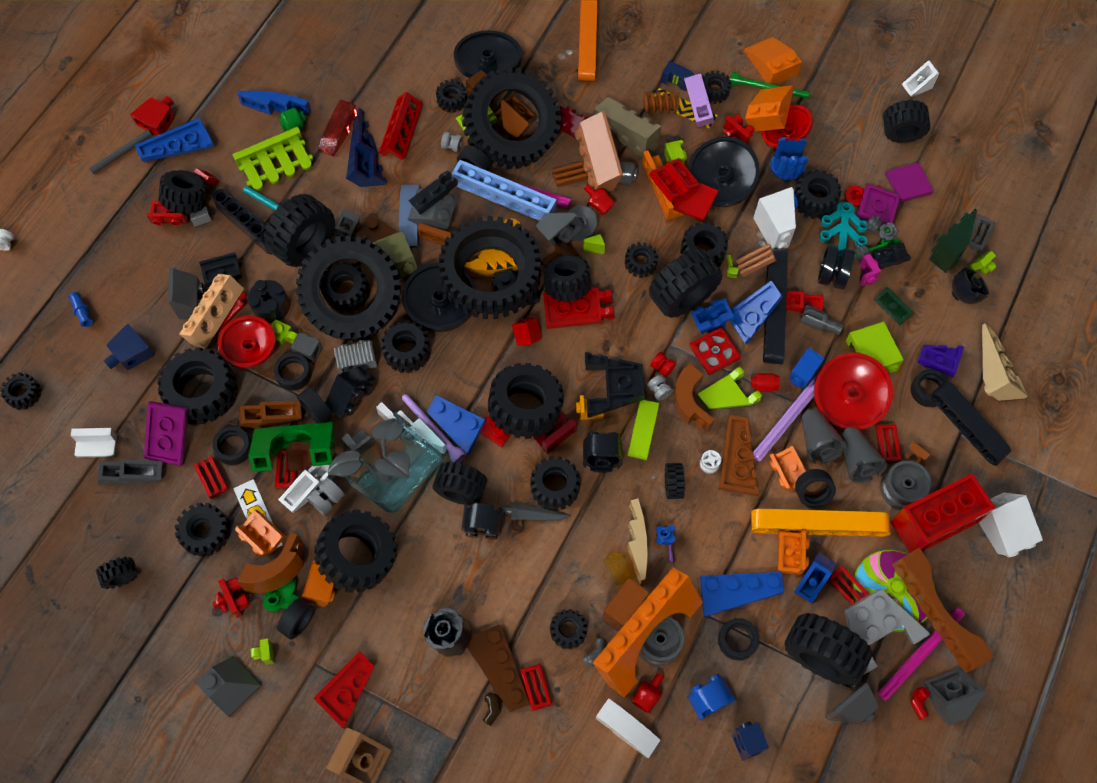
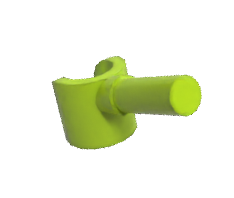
M727 255V276L737 278L739 268L733 267L732 257Z

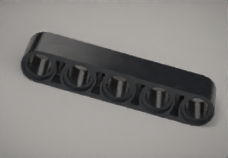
M218 189L214 191L212 199L217 209L262 250L272 255L267 249L264 240V232L267 230L266 225L226 190Z
M943 382L931 394L932 401L990 464L997 466L1011 452L1009 445L952 383Z

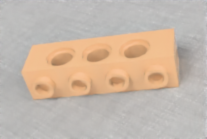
M218 274L213 279L209 289L204 293L198 306L194 308L189 320L183 325L180 335L192 346L206 349L244 288L231 275Z

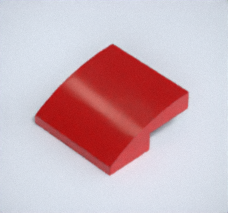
M679 158L667 162L664 167L652 170L649 174L669 202L687 195L700 186Z

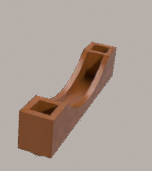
M920 548L892 564L896 574L902 579L909 593L913 595L920 609L926 614L933 628L939 633L945 646L954 655L958 665L965 673L980 667L994 657L981 637L963 628L945 610L933 584L931 564Z

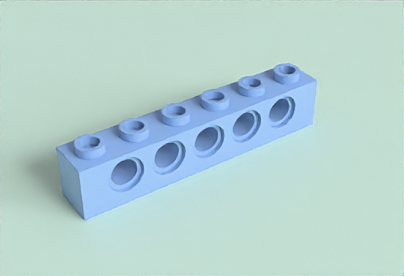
M459 160L452 172V178L454 177L458 180L456 187L539 221L541 217L556 212V199L462 160Z

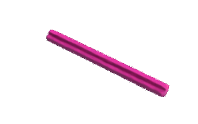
M957 607L950 613V616L959 623L965 616V613ZM936 630L878 691V695L883 700L889 699L943 640Z

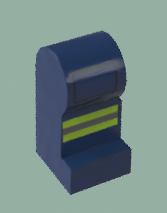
M669 61L662 72L660 82L664 84L671 82L678 85L680 89L687 91L684 78L694 76V73Z

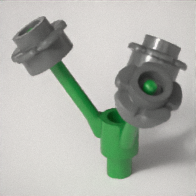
M880 216L870 217L865 223L867 225L866 230H870L872 233L878 230L882 238V244L869 249L865 245H856L854 259L861 262L863 256L868 255L870 252L889 247L891 244H901L902 242L896 237L898 229L895 227V224L888 223L880 227L882 221L879 219Z

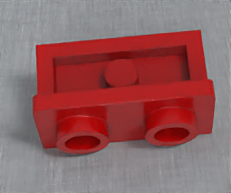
M151 201L150 213H147V218L152 224L163 225V223L176 226L188 224V214L171 212V210L165 209V206H162L160 201Z

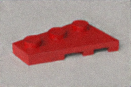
M360 651L313 698L343 729L375 667Z

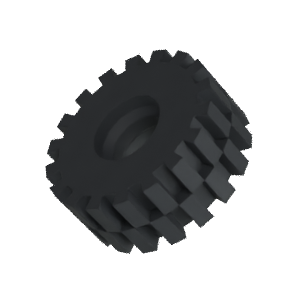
M197 503V507L191 505L188 512L184 509L181 512L184 516H178L177 521L179 524H175V529L177 530L175 536L180 545L187 552L195 556L198 554L200 557H204L205 553L208 556L213 555V550L219 552V546H225V538L229 539L230 537L228 533L230 531L229 521L222 511L215 505L212 507L210 503H205V506L202 503ZM203 523L209 524L211 527L210 533L205 537H198L196 535L197 527Z

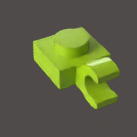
M276 319L271 325L277 343L282 345L285 341L291 344L294 343L298 334L292 332L291 326Z

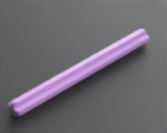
M817 375L755 449L753 455L756 461H762L814 397L813 390Z

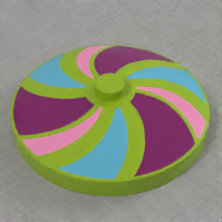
M883 550L865 558L857 567L853 577L869 594L882 589L919 624L923 623L928 617L920 609L919 604L913 595L909 593L906 585L896 574L892 566L893 563L908 554L897 550ZM852 582L851 587L863 597L864 594ZM852 594L854 602H858L859 600ZM900 626L892 632H904V630Z

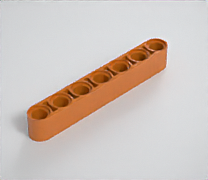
M581 0L578 81H595L597 0Z

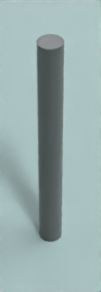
M149 130L143 132L89 168L90 171L94 174L133 149L134 145L151 137V132Z

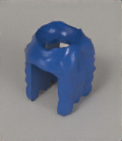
M785 137L779 139L776 154L771 160L770 167L772 173L780 180L792 181L804 174L808 157L802 156L803 148L806 145L805 138L799 141L794 139H788L787 141Z

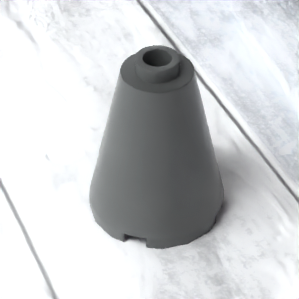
M808 409L804 412L802 424L809 461L816 464V461H821L823 464L840 457L842 449L847 448L843 438L819 410Z
M849 427L843 431L841 437L847 447L846 449L843 448L849 479H852L854 483H863L873 480L872 476L875 474L880 476L887 468L886 460L858 428Z

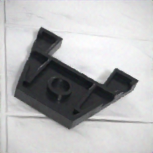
M585 352L586 370L606 371L607 398L587 399V418L645 400L642 364L622 359L618 361L611 360L607 356L601 355L597 357L592 356V353Z

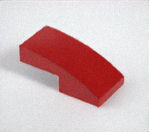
M787 291L786 310L803 313L805 306L808 305L823 312L824 295H805L804 291Z

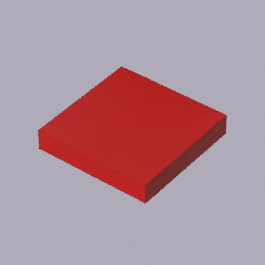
M699 183L700 186L674 200L672 204L675 211L704 222L718 194V190Z

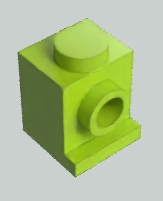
M682 140L665 143L664 156L667 162L679 158L685 165L684 161L687 159L685 150H682Z

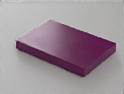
M154 401L148 402L144 459L180 466L184 464L189 408Z

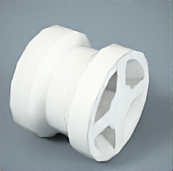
M0 229V250L9 251L11 248L10 242L14 240V234Z
M708 450L702 455L700 461L702 471L713 474L718 470L721 463L719 453L714 450Z

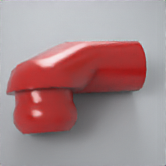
M925 687L917 688L913 692L910 702L919 720L929 716L923 706L926 698L930 695L929 690Z

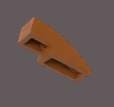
M299 401L260 402V405L240 406L238 412L239 425L243 430L278 426L302 419Z

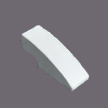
M330 465L312 466L308 471L304 470L278 500L294 513L308 502L307 497L314 490H319V485L326 478L332 480L336 475H328Z
M609 698L596 716L599 722L647 758L650 757L660 742V739Z

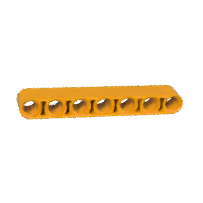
M754 509L751 511L752 532L778 534L779 531L800 533L804 530L806 535L884 537L891 534L889 513L789 509Z

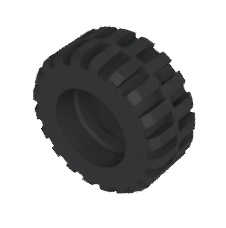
M299 194L292 196L291 199H286L281 206L279 205L276 208V212L272 213L270 221L267 222V230L264 232L267 249L286 265L302 267L304 258L307 260L309 257L308 253L311 250L314 252L317 249L315 246L325 244L327 239L332 240L331 236L334 235L335 231L334 214L328 207L311 195Z
M701 249L688 251L686 254H682L679 258L671 261L669 265H666L656 275V278L652 280L649 286V296L665 316L670 318L679 317L695 309L696 306L702 304L705 299L715 292L717 286L721 283L722 271L706 251Z
M195 348L193 351L186 349L182 354H175L174 359H169L166 362V368L162 367L160 371L162 377H158L157 384L159 387L157 389L162 402L189 408L188 424H195L196 421L199 425L206 424L207 420L215 421V417L218 415L222 417L226 413L225 409H230L233 405L231 400L236 399L237 393L235 390L238 389L236 377L226 359H223L222 355L218 352L214 353L213 350L208 348L205 351L202 348ZM201 374L214 376L211 388L204 395L196 398L182 396L183 387L191 378Z
M517 363L514 364V367H511V365L505 367L504 372L499 371L491 383L488 397V412L490 413L491 420L493 422L496 421L495 426L500 430L504 429V433L507 435L511 433L515 438L522 436L525 439H531L532 436L537 438L542 436L543 432L548 433L551 431L552 427L558 422L564 401L563 388L561 384H558L559 380L557 377L551 376L552 372L547 369L543 370L542 366L537 364L532 366L531 363H525V365ZM526 392L536 396L542 405L535 409H522L514 405L508 397L515 393Z
M354 509L352 513L346 510L340 515L336 514L324 526L314 547V553L317 554L314 560L316 565L320 564L318 568L320 575L325 574V581L329 584L333 582L336 584L335 588L339 590L342 587L346 588L345 591L350 593L354 589L358 593L364 592L366 588L370 590L377 584H380L392 569L397 557L395 553L397 551V543L393 542L396 537L393 532H389L390 526L387 523L383 524L380 521L381 517L378 515L374 517L369 511L361 513L360 509ZM345 537H355L364 541L372 552V562L367 565H356L349 562L340 552L339 540Z
M805 613L798 616L784 642L788 655L793 657V660L800 663L802 667L826 680L842 684L843 686L858 684L872 658L871 647L857 633L852 632L846 626H842L839 622L814 613Z

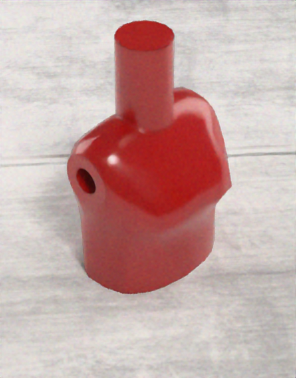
M589 184L584 187V190L590 195L588 203L598 210L602 216L615 204V201L603 188L595 191Z
M657 673L651 683L643 681L631 702L636 707L650 714L663 695L658 687L664 677Z

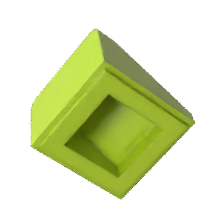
M601 234L584 239L583 250L604 254L605 243Z

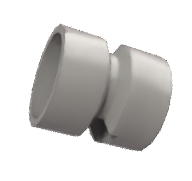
M326 478L319 485V490H314L307 497V500L325 516L333 508L332 504H337L345 494L333 481Z

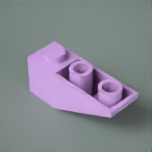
M701 74L684 78L697 128L714 123Z

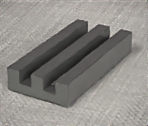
M978 215L964 246L967 247L969 245L971 249L974 250L976 248L978 249L977 252L981 253L995 222ZM981 221L983 223L973 242L971 241V239L977 229L979 222ZM986 224H988L990 226L982 240L981 245H979L977 243L983 233Z

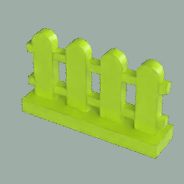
M298 127L233 154L240 172L244 171L249 180L246 182L248 187L252 186L255 191H261L263 189L262 182L267 179L271 184H277L280 180L279 174L285 172L287 177H293L296 174L295 167L301 165L304 170L311 169V160H313L312 155H307L303 147L306 144L302 140ZM293 151L298 160L291 162L287 153ZM276 157L281 165L277 169H275L271 162V159ZM260 164L265 172L261 176L258 175L255 166Z

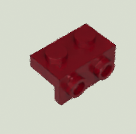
M560 106L561 111L557 114L561 116V121L558 124L561 125L560 130L576 139L575 131L580 122L588 119V117L583 114L581 116L576 115V110L569 106L566 109Z

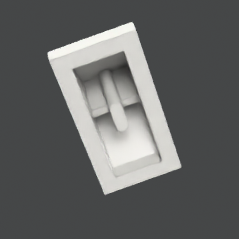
M928 60L902 85L909 95L914 97L932 89L939 72L931 61Z

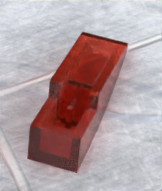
M340 99L324 130L318 147L319 151L333 157L335 156L351 131L350 125L358 114L356 105Z

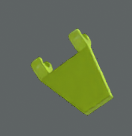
M738 367L726 377L698 393L699 398L708 410L751 406L758 403L762 395L759 391H756L746 398L735 383L736 380L744 376V370L741 367Z

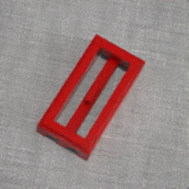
M896 424L877 425L875 429L879 453L888 463L901 462L902 458ZM882 429H883V431H884V438H885V444H886L887 457H886V453H885V447H884V440H883ZM888 429H891L895 457L892 456Z
M281 450L277 456L276 489H288L297 479V471H292L291 483H288L289 470H287L286 460L284 483H281L283 454H286V450Z
M210 455L207 457L208 459H203L200 463L193 464L208 497L212 499L229 489L213 457ZM208 464H211L222 488H218L207 466ZM202 467L204 468L215 490V492L213 493L211 492L202 474V471L200 469Z
M843 565L828 578V581L851 605L855 604V602L834 581L836 577L859 601L870 595ZM841 572H843L858 587V589L864 594L863 597H861L844 580V578L840 575Z
M541 664L520 669L532 712L552 706ZM534 670H538L547 702L543 703ZM527 672H530L536 697L539 703L537 705L534 704V700L526 676Z

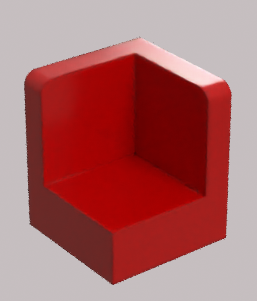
M537 317L521 319L512 324L518 346L532 345L542 339Z

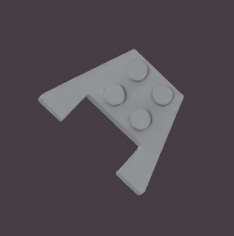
M882 589L876 590L844 610L848 628L852 632L857 633L861 639H864L867 645H871L900 626L903 628L911 644H916L930 635L924 627ZM873 657L864 675L878 667Z

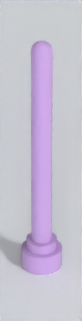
M404 394L402 400L446 445L450 460L461 463L467 454L462 448L455 447L411 397Z

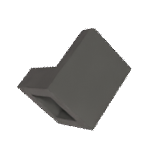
M303 333L298 334L291 346L292 353L303 355L312 364L315 363L323 349L319 340Z
M363 430L352 438L348 433L341 438L349 451H357L360 455L375 445L370 435L367 436Z

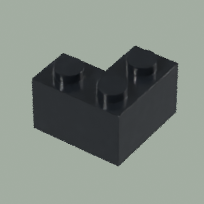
M361 367L338 374L325 404L340 419L353 415L357 409L356 404L358 400L364 396H369L373 392L376 378Z

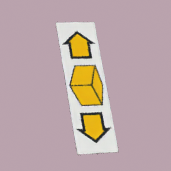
M254 479L233 488L246 519L254 510H259L273 524Z

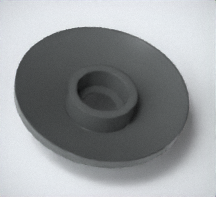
M576 206L567 212L575 213L585 226L572 240L582 241L589 238L595 232L597 217L592 209L586 206Z

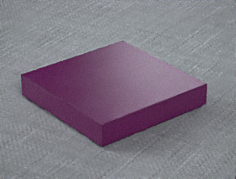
M920 163L888 170L885 174L894 193L900 195L899 203L933 193V189Z
M867 183L856 216L864 220H868L872 216H880L879 219L882 221L880 226L893 223L900 195Z

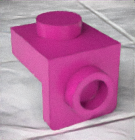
M871 254L863 256L859 266L865 275H863L860 285H872L878 280L881 270L878 262L873 259Z

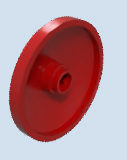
M846 353L831 359L821 368L814 383V400L818 410L832 425L842 429L853 427L860 430L876 424L886 415L893 399V385L889 373L876 359L861 353Z

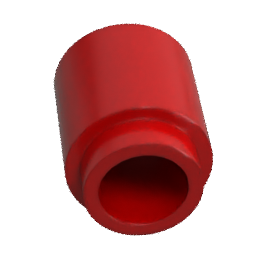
M755 373L754 377H751V388H754L755 392H774L779 390V375L774 373Z

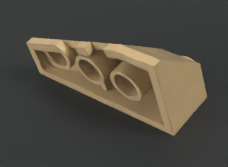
M986 323L983 324L982 348L985 392L988 396H993L998 401L1027 398L1028 395L1022 380L1011 369L1013 367L1011 360L1002 353L1005 349L995 330Z

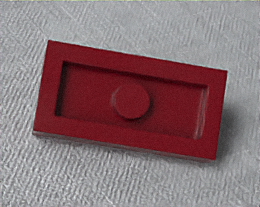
M560 414L557 424L552 427L551 431L548 433L543 432V435L537 438L533 436V439L548 454L577 431V423L573 419L568 420L563 414Z

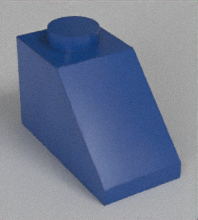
M808 347L791 372L788 380L795 387L804 390L818 373L825 358Z
M818 553L794 593L812 604L837 563Z

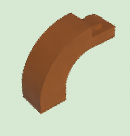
M688 363L677 379L674 390V405L678 415L687 425L693 420L698 428L708 432L713 426L715 419L695 403L692 394L702 382L704 374Z
M290 533L281 554L274 561L260 566L245 564L237 581L245 592L259 594L274 591L286 585L298 574L304 564L300 555L303 553L305 546L298 534Z

